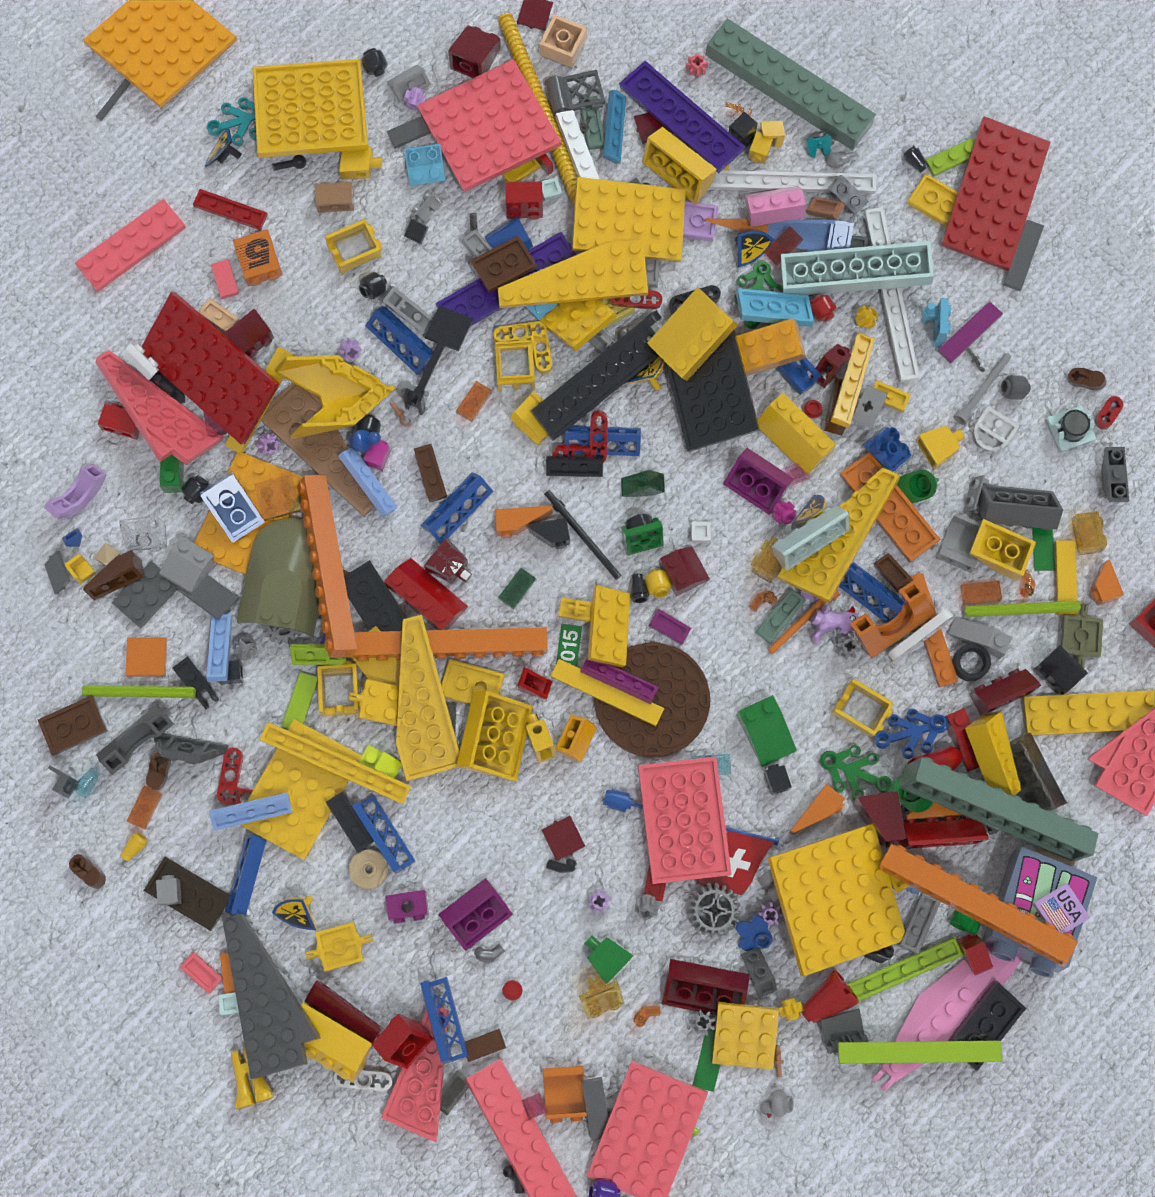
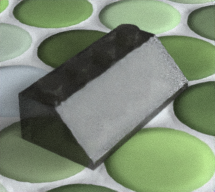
M1031 732L1010 741L1021 788L1016 796L1021 797L1022 801L1039 805V808L1052 811L1067 804Z

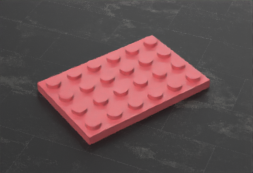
M708 757L638 765L652 884L732 875L717 758Z
M632 1060L590 1165L587 1177L594 1180H612L616 1183L617 1189L634 1197H668L707 1098L708 1091Z

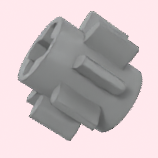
M852 635L847 640L842 637L841 642L843 644L836 645L837 648H840L838 656L844 655L845 660L850 656L855 659L857 657L855 652L861 651V648L857 647L859 640L854 641ZM847 644L850 645V648H851V651H850V652L847 651V648H846V645H847Z
M248 636L239 637L238 641L233 643V654L240 660L251 659V656H255L257 652L256 642Z
M643 895L641 899H636L634 911L638 912L639 917L642 919H651L653 915L657 916L660 902H655L656 899L652 895Z
M700 1010V1016H692L696 1023L692 1024L691 1027L698 1028V1035L701 1031H704L705 1035L708 1036L707 1030H715L712 1022H715L716 1019L709 1018L711 1012L703 1015V1012ZM702 1017H704L705 1020H709V1023L706 1024L707 1028L705 1029L703 1028V1026L698 1025V1023L701 1022Z

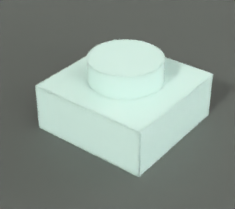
M557 177L541 181L545 201L562 197Z
M235 992L218 995L221 1016L239 1013Z

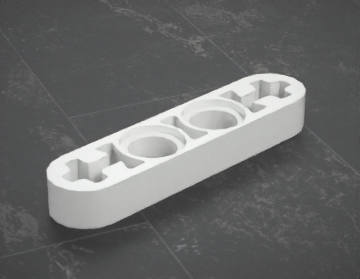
M945 609L892 649L888 656L893 662H897L954 618V615L949 609Z

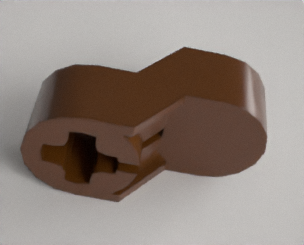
M1073 368L1068 374L1070 383L1075 387L1101 390L1107 383L1105 375L1100 371Z
M159 752L152 756L146 776V784L153 790H159L164 787L171 765V760L160 757Z
M81 854L74 855L69 862L70 870L83 880L85 884L94 889H99L105 884V874L88 858Z

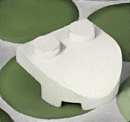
M130 343L122 354L150 380L159 371L157 368L158 363L152 357L148 359L143 354L145 350L138 343L135 345Z
M988 406L975 425L974 436L982 448L995 451L1004 448L1020 426Z

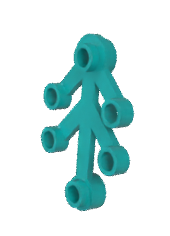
M241 97L238 100L241 109L246 110L249 108L255 111V103L249 101L248 98ZM223 103L221 105L222 113L224 115L232 114L237 118L222 123L217 120L209 121L206 126L208 133L211 136H219L223 130L240 125L237 133L232 136V141L235 146H241L244 142L243 136L252 121L256 120L255 112L249 114L231 106L230 103ZM256 124L249 131L250 138L254 141L257 140V135H252L256 132Z

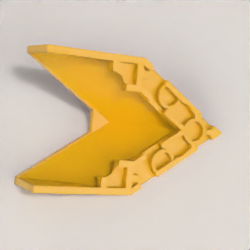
M338 355L285 357L275 369L276 374L320 397L322 409L299 426L291 435V439L354 426L394 391L396 387L380 382L378 377L356 365L351 366Z

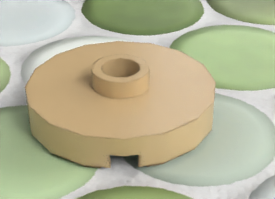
M370 849L361 851L354 855L350 861V878L355 885L362 889H376L384 883L388 876V863L384 856L377 851ZM368 866H371L373 869L372 872L369 874L366 873V868Z

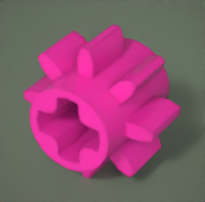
M785 501L778 502L773 508L772 514L775 516L773 519L779 524L781 522L784 524L791 523L796 516L795 506L790 501L787 503Z

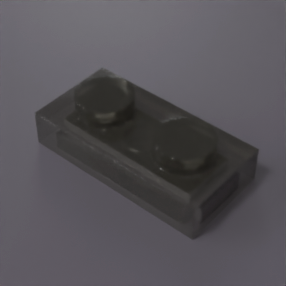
M458 1070L442 1088L440 1110L447 1116L469 1089L465 1082L467 1077Z

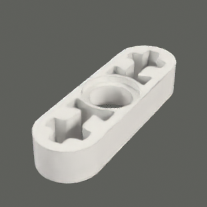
M362 1070L360 1074L364 1073L369 1077V1083L365 1086L358 1083V1077L354 1081L355 1085H351L352 1082L349 1080H345L344 1084H342L341 1080L338 1079L339 1074L336 1072L334 1074V1082L339 1087L387 1091L393 1085V1078L387 1072ZM372 1074H376L375 1079H382L383 1076H386L389 1084L382 1088L380 1083H374L375 1087H371L373 1083Z

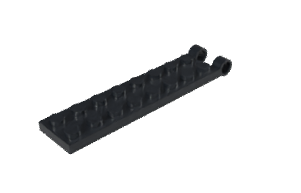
M657 310L649 314L644 320L530 410L552 441L659 356L647 344V337L652 338L656 334L651 326L662 318Z

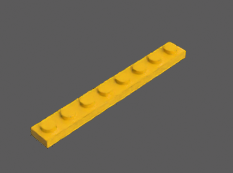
M267 722L259 739L268 745L402 805L411 789L410 785Z

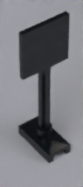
M439 305L424 336L425 339L433 341L437 345L417 388L414 391L406 388L403 394L406 409L409 410L412 405L419 409L420 415L424 414L426 409L424 390L444 348L448 347L459 352L473 322V318Z

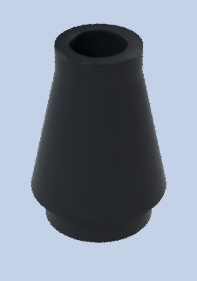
M914 145L903 154L905 161L919 170L920 173L929 166L920 149Z
M633 574L630 598L633 599L634 603H644L648 600L649 593L643 579V574Z

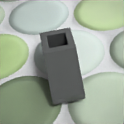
M1105 447L1101 469L1103 491L1109 503L1129 502L1125 447Z

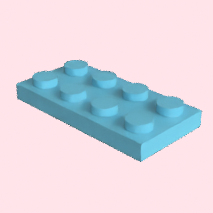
M738 288L736 291L740 320L779 323L794 318L798 326L812 327L814 323L808 295Z

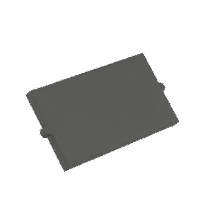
M208 574L192 594L177 585L175 586L176 590L217 620L227 611L230 612L231 607L239 600L238 596Z

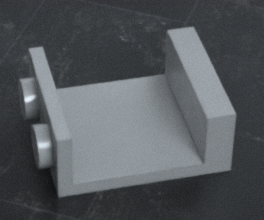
M956 513L950 522L936 558L971 573L978 561L969 553L982 521H974L969 519L970 517L966 514Z

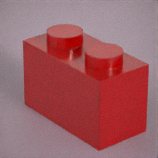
M115 403L111 405L104 404L98 421V426L101 430L138 440L140 431L135 426L126 409Z

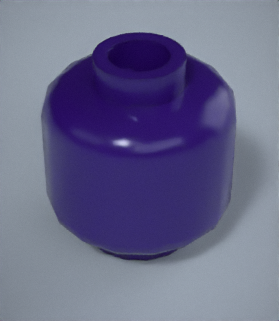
M597 1179L589 1187V1197H620V1189H617L616 1183L612 1180Z

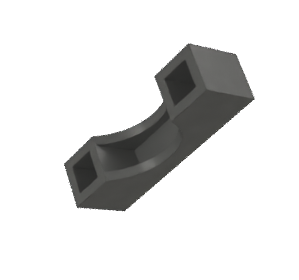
M156 704L99 751L96 756L99 762L113 775L128 763L131 754L142 743L150 738L159 737L173 726L174 723L164 710Z

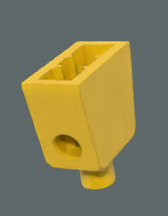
M368 146L369 149L342 151L339 169L341 180L370 178L372 168L382 169L383 158L373 157V150L370 146Z
M943 426L919 434L916 442L932 469L936 470L959 451L960 445L958 442L965 439V436L961 429L952 433L948 426Z
M536 713L527 716L528 725H526V730L538 763L556 757L555 747L545 720H539Z

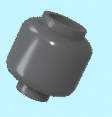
M1009 375L1001 383V392L1007 399L1022 400L1031 390V385L1025 376Z

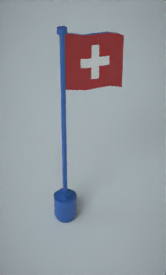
M615 789L606 790L603 805H606L607 808L626 812V809L630 810L631 806L643 809V805L632 802L633 798H630V793ZM725 826L726 831H728L726 835L732 875L699 879L695 884L707 886L710 883L711 888H714V884L718 883V890H721V887L725 885L726 892L732 889L734 894L742 895L752 883L762 859L773 844L778 846L779 838L775 837L773 839Z

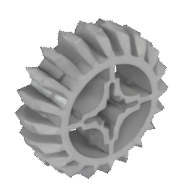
M708 883L706 891L703 886H700L701 894L696 891L693 892L697 897L696 900L689 898V901L693 902L694 906H687V909L693 910V913L687 914L688 917L695 918L690 922L691 925L698 923L699 925L695 930L699 931L701 928H704L702 931L704 936L709 930V935L712 938L714 931L717 932L718 937L722 936L721 930L725 934H729L728 926L731 929H735L731 922H739V919L734 918L735 914L741 915V911H735V908L740 907L741 904H734L733 902L738 897H730L733 890L730 889L725 893V885L721 887V890H718V883L714 884V889ZM713 893L709 905H699L702 898ZM719 894L727 899L730 909L722 908L719 905ZM716 904V908L724 910V912L716 913L713 918L712 912L704 910V908L709 909L712 905ZM698 911L706 912L709 915V926L701 921ZM720 915H729L724 924L716 927L717 918Z

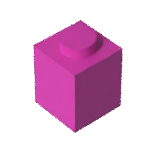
M380 440L378 444H372V447L366 452L363 459L367 466L383 471L391 452L388 443Z

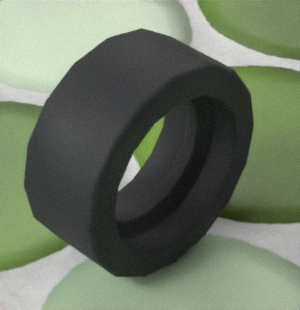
M969 643L963 645L954 654L952 663L956 675L960 679L974 682L980 680L988 673L991 667V657L983 646ZM975 652L982 658L983 666L979 672L972 674L962 669L960 659L964 653Z

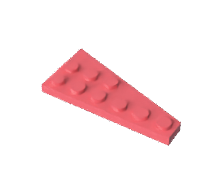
M441 1007V1015L448 1017L450 1010ZM426 1010L421 1024L433 1039L408 1069L402 1067L381 1118L437 1143L445 1063H441L428 1011ZM448 1024L445 1028L446 1034L448 1033Z

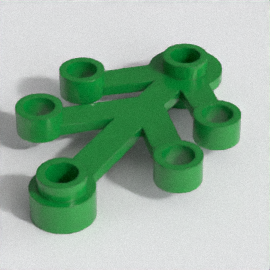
M764 260L757 261L753 266V271L746 275L742 274L736 279V284L739 287L746 286L748 281L756 278V284L748 289L767 291L763 286L765 280L772 292H775L774 288L779 289V292H783V287L780 284H776L770 275V264ZM740 278L743 279L745 283H741ZM735 294V295L733 296V301H734L736 304H738V303H737V297H736V294ZM744 321V324L749 329H755L760 322Z
M852 745L849 749L837 754L833 751H826L820 756V765L823 769L829 770L834 781L833 788L838 793L846 789V784L844 781H841L837 769L845 772L853 791L852 798L854 800L857 798L855 797L856 791H859L861 796H864V791L860 789L856 777L876 785L877 790L880 792H887L892 788L893 783L888 776L878 778L859 769L867 765L877 764L879 757L876 753H870L867 757L849 764L841 760L850 756H859L861 749L857 745ZM856 748L858 754H852L851 749ZM874 756L876 758V761L871 762L869 760V757ZM826 758H831L832 764H827ZM881 781L887 784L886 788L880 786ZM838 783L843 785L842 790L837 789L836 785Z

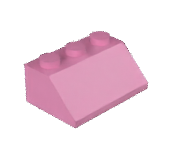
M799 186L744 195L751 227L805 218L806 203L803 190Z

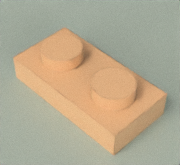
M210 298L198 311L223 332L239 321L238 317Z

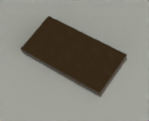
M165 856L143 891L157 899L156 880H162V876L174 875V878L180 880L182 904L168 906L212 931L226 909L229 894Z

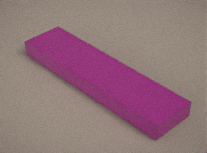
M989 301L938 349V352L948 362L952 363L992 326L1003 313Z
M588 657L580 671L649 704L652 703L659 689L658 686L612 665L588 660Z

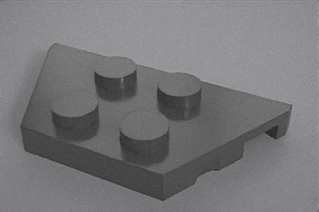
M163 733L159 737H154L160 757H165L171 761L182 760L189 764H200L223 755L228 750L227 744Z

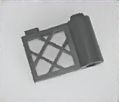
M597 70L566 77L552 76L545 81L553 116L556 113L570 110L576 111L592 107V110L603 107L602 104H605ZM595 76L596 81L593 86L584 82L586 78ZM575 81L579 84L574 90L568 87L567 82ZM582 85L590 89L586 96L578 92ZM594 91L600 95V99L592 100L589 96ZM575 95L583 99L580 104L573 105L572 99Z

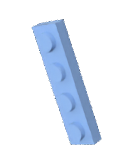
M350 448L338 456L382 517L394 512L398 508L355 449Z
M224 614L219 620L213 616L211 618L207 682L227 681L232 629L231 614Z
M287 792L210 810L209 816L213 829L216 831L292 813V806Z

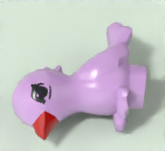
M826 604L822 607L821 611L816 610L811 620V624L816 625L815 632L811 635L814 644L819 645L821 636L837 627L841 628L839 633L843 632L846 634L853 631L850 623L859 618L855 613V608L852 606L848 611L837 614L828 611L829 606Z

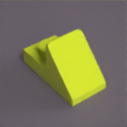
M369 745L359 763L394 779L402 767L400 761L386 752H381Z

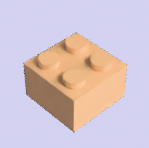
M554 14L539 44L540 55L573 68L587 39V27Z

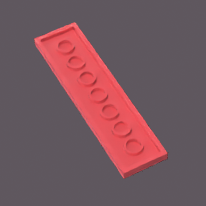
M499 1059L466 1078L465 1082L528 1197H577L502 1060Z

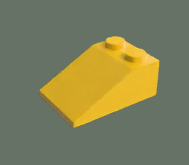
M983 519L969 554L997 573L1017 581L1025 573L1036 542Z

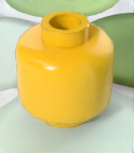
M653 569L645 577L644 582L649 595L655 598H663L669 594L672 584L664 570Z

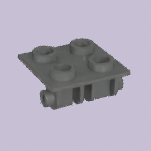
M859 1008L821 1019L826 1049L829 1054L833 1053L835 1055L838 1053L837 1043L868 1042L867 1035L864 1034Z

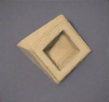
M105 543L94 559L106 566L121 553Z

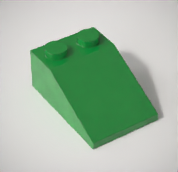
M773 695L737 712L736 716L761 767L797 751L784 716Z

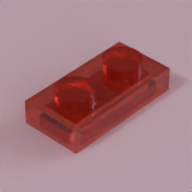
M789 226L764 253L778 266L781 263V254L791 253L804 239Z

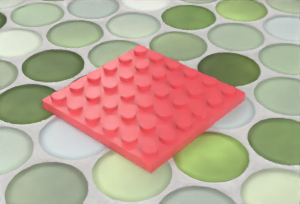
M514 59L428 99L418 106V110L436 143L441 144L442 154L464 193L562 146L561 140Z

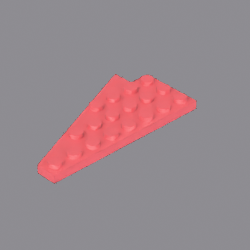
M110 350L96 358V365L160 462L170 455H174L185 465H188L222 442L224 437L222 434Z
M1155 707L1087 759L1103 768L1094 786L1144 816H1148L1155 803Z

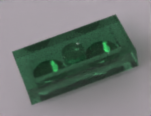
M520 568L498 599L514 610L535 583L536 578L523 568Z

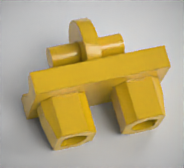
M562 597L558 617L590 622L592 602Z

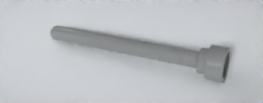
M1009 353L1004 354L965 408L955 413L953 417L959 424L966 425L970 420L972 409L1011 359Z

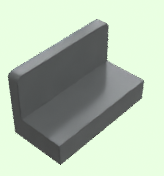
M49 765L48 769L60 775L52 790L69 799L79 781Z

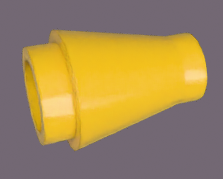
M137 831L131 834L120 856L130 862L135 855L147 846L148 839Z

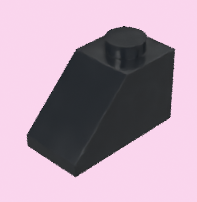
M566 518L529 524V532L551 548L563 549L570 545Z

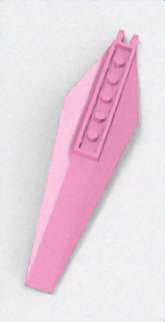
M984 943L993 968L975 976L965 958L918 995L894 1042L948 1041L994 981L999 982L1003 986L1023 959L1016 956L1014 962L1001 960L991 954L993 946ZM882 1063L881 1068L872 1077V1081H878L886 1072L890 1078L880 1088L884 1092L894 1082L925 1063Z

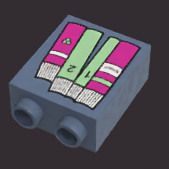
M1021 846L1010 856L997 896L1001 902L1015 905L1024 914L1026 912L1033 914L1037 917L1036 920L1044 924L1033 903L1068 883L1087 912L1098 877ZM1083 923L1067 932L1074 936L1076 941H1078ZM989 927L986 928L983 937L984 943L993 946L991 950L993 956L1008 962H1014L1016 956L1031 962L1029 970L1040 976L1052 978L1054 972L1058 973L1068 968L1072 960L1071 956L1066 967H1063Z

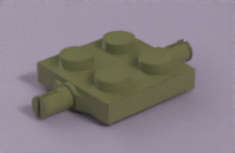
M1081 603L1079 615L1063 616L1061 646L1070 655L1077 657V662L1083 668H1085L1086 657H1101L1103 619L1089 616L1088 604Z

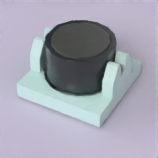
M1082 406L1046 418L1060 453L1096 440L1093 432L1095 422L1091 421L1092 415L1088 412L1085 413Z

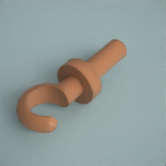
M391 402L390 406L396 412L395 416L400 417V424L408 427L411 424V420L408 424H403L402 420L405 418L403 409L400 410L394 402Z
M776 1045V1060H774V1064H776L777 1077H782L781 1064H784V1060H781L780 1046Z

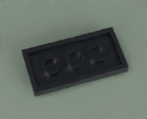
M370 560L344 576L348 599L369 631L377 626L380 632L402 631L403 619H407V617Z
M994 981L948 1041H1001L1026 1010V1007L999 982ZM984 1062L966 1063L972 1069L978 1071Z

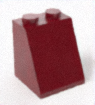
M467 25L448 50L450 69L470 78H475L489 71L501 48L500 38L493 33L489 34L482 31L479 27Z
M898 791L859 796L853 801V806L865 824H873L880 846L886 845V848H889L891 844L895 846L901 845V842L906 839Z

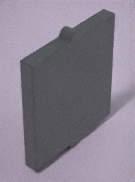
M56 551L52 556H49V560L44 565L54 594H59L70 582V578L60 551Z

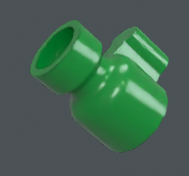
M957 910L953 911L948 921L953 927L961 931H967L976 936L981 926L978 921Z

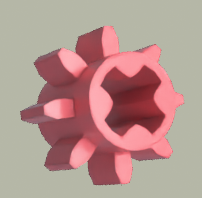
M695 53L693 57H688L686 69H690L689 75H694L698 78L699 75L706 74L708 62H704V55L700 56Z

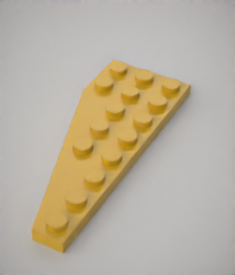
M641 239L607 242L499 287L500 308L648 295L644 241Z
M881 468L859 491L854 492L849 500L839 506L849 513L850 530L788 571H785L782 567L777 576L778 580L830 603L899 481L900 475Z
M422 614L403 619L396 746L406 781L456 768L460 752Z

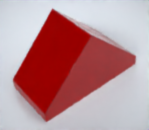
M524 667L517 687L520 692L547 700L553 681Z
M968 934L957 939L960 949L975 976L993 968L984 941L977 934L976 936Z

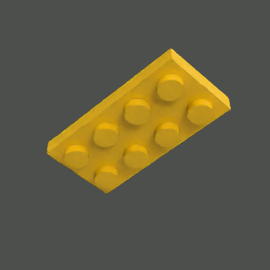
M599 585L593 587L588 660L622 668L626 666L631 593Z

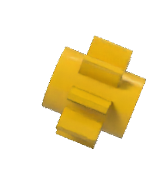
M864 305L857 309L858 313L855 315V320L859 327L870 329L876 325L875 321L878 319V314L873 307H866Z
M795 997L781 1001L782 1007H779L781 1018L785 1017L786 1021H791L801 1017L800 1012L803 1011L801 1001L796 1002Z

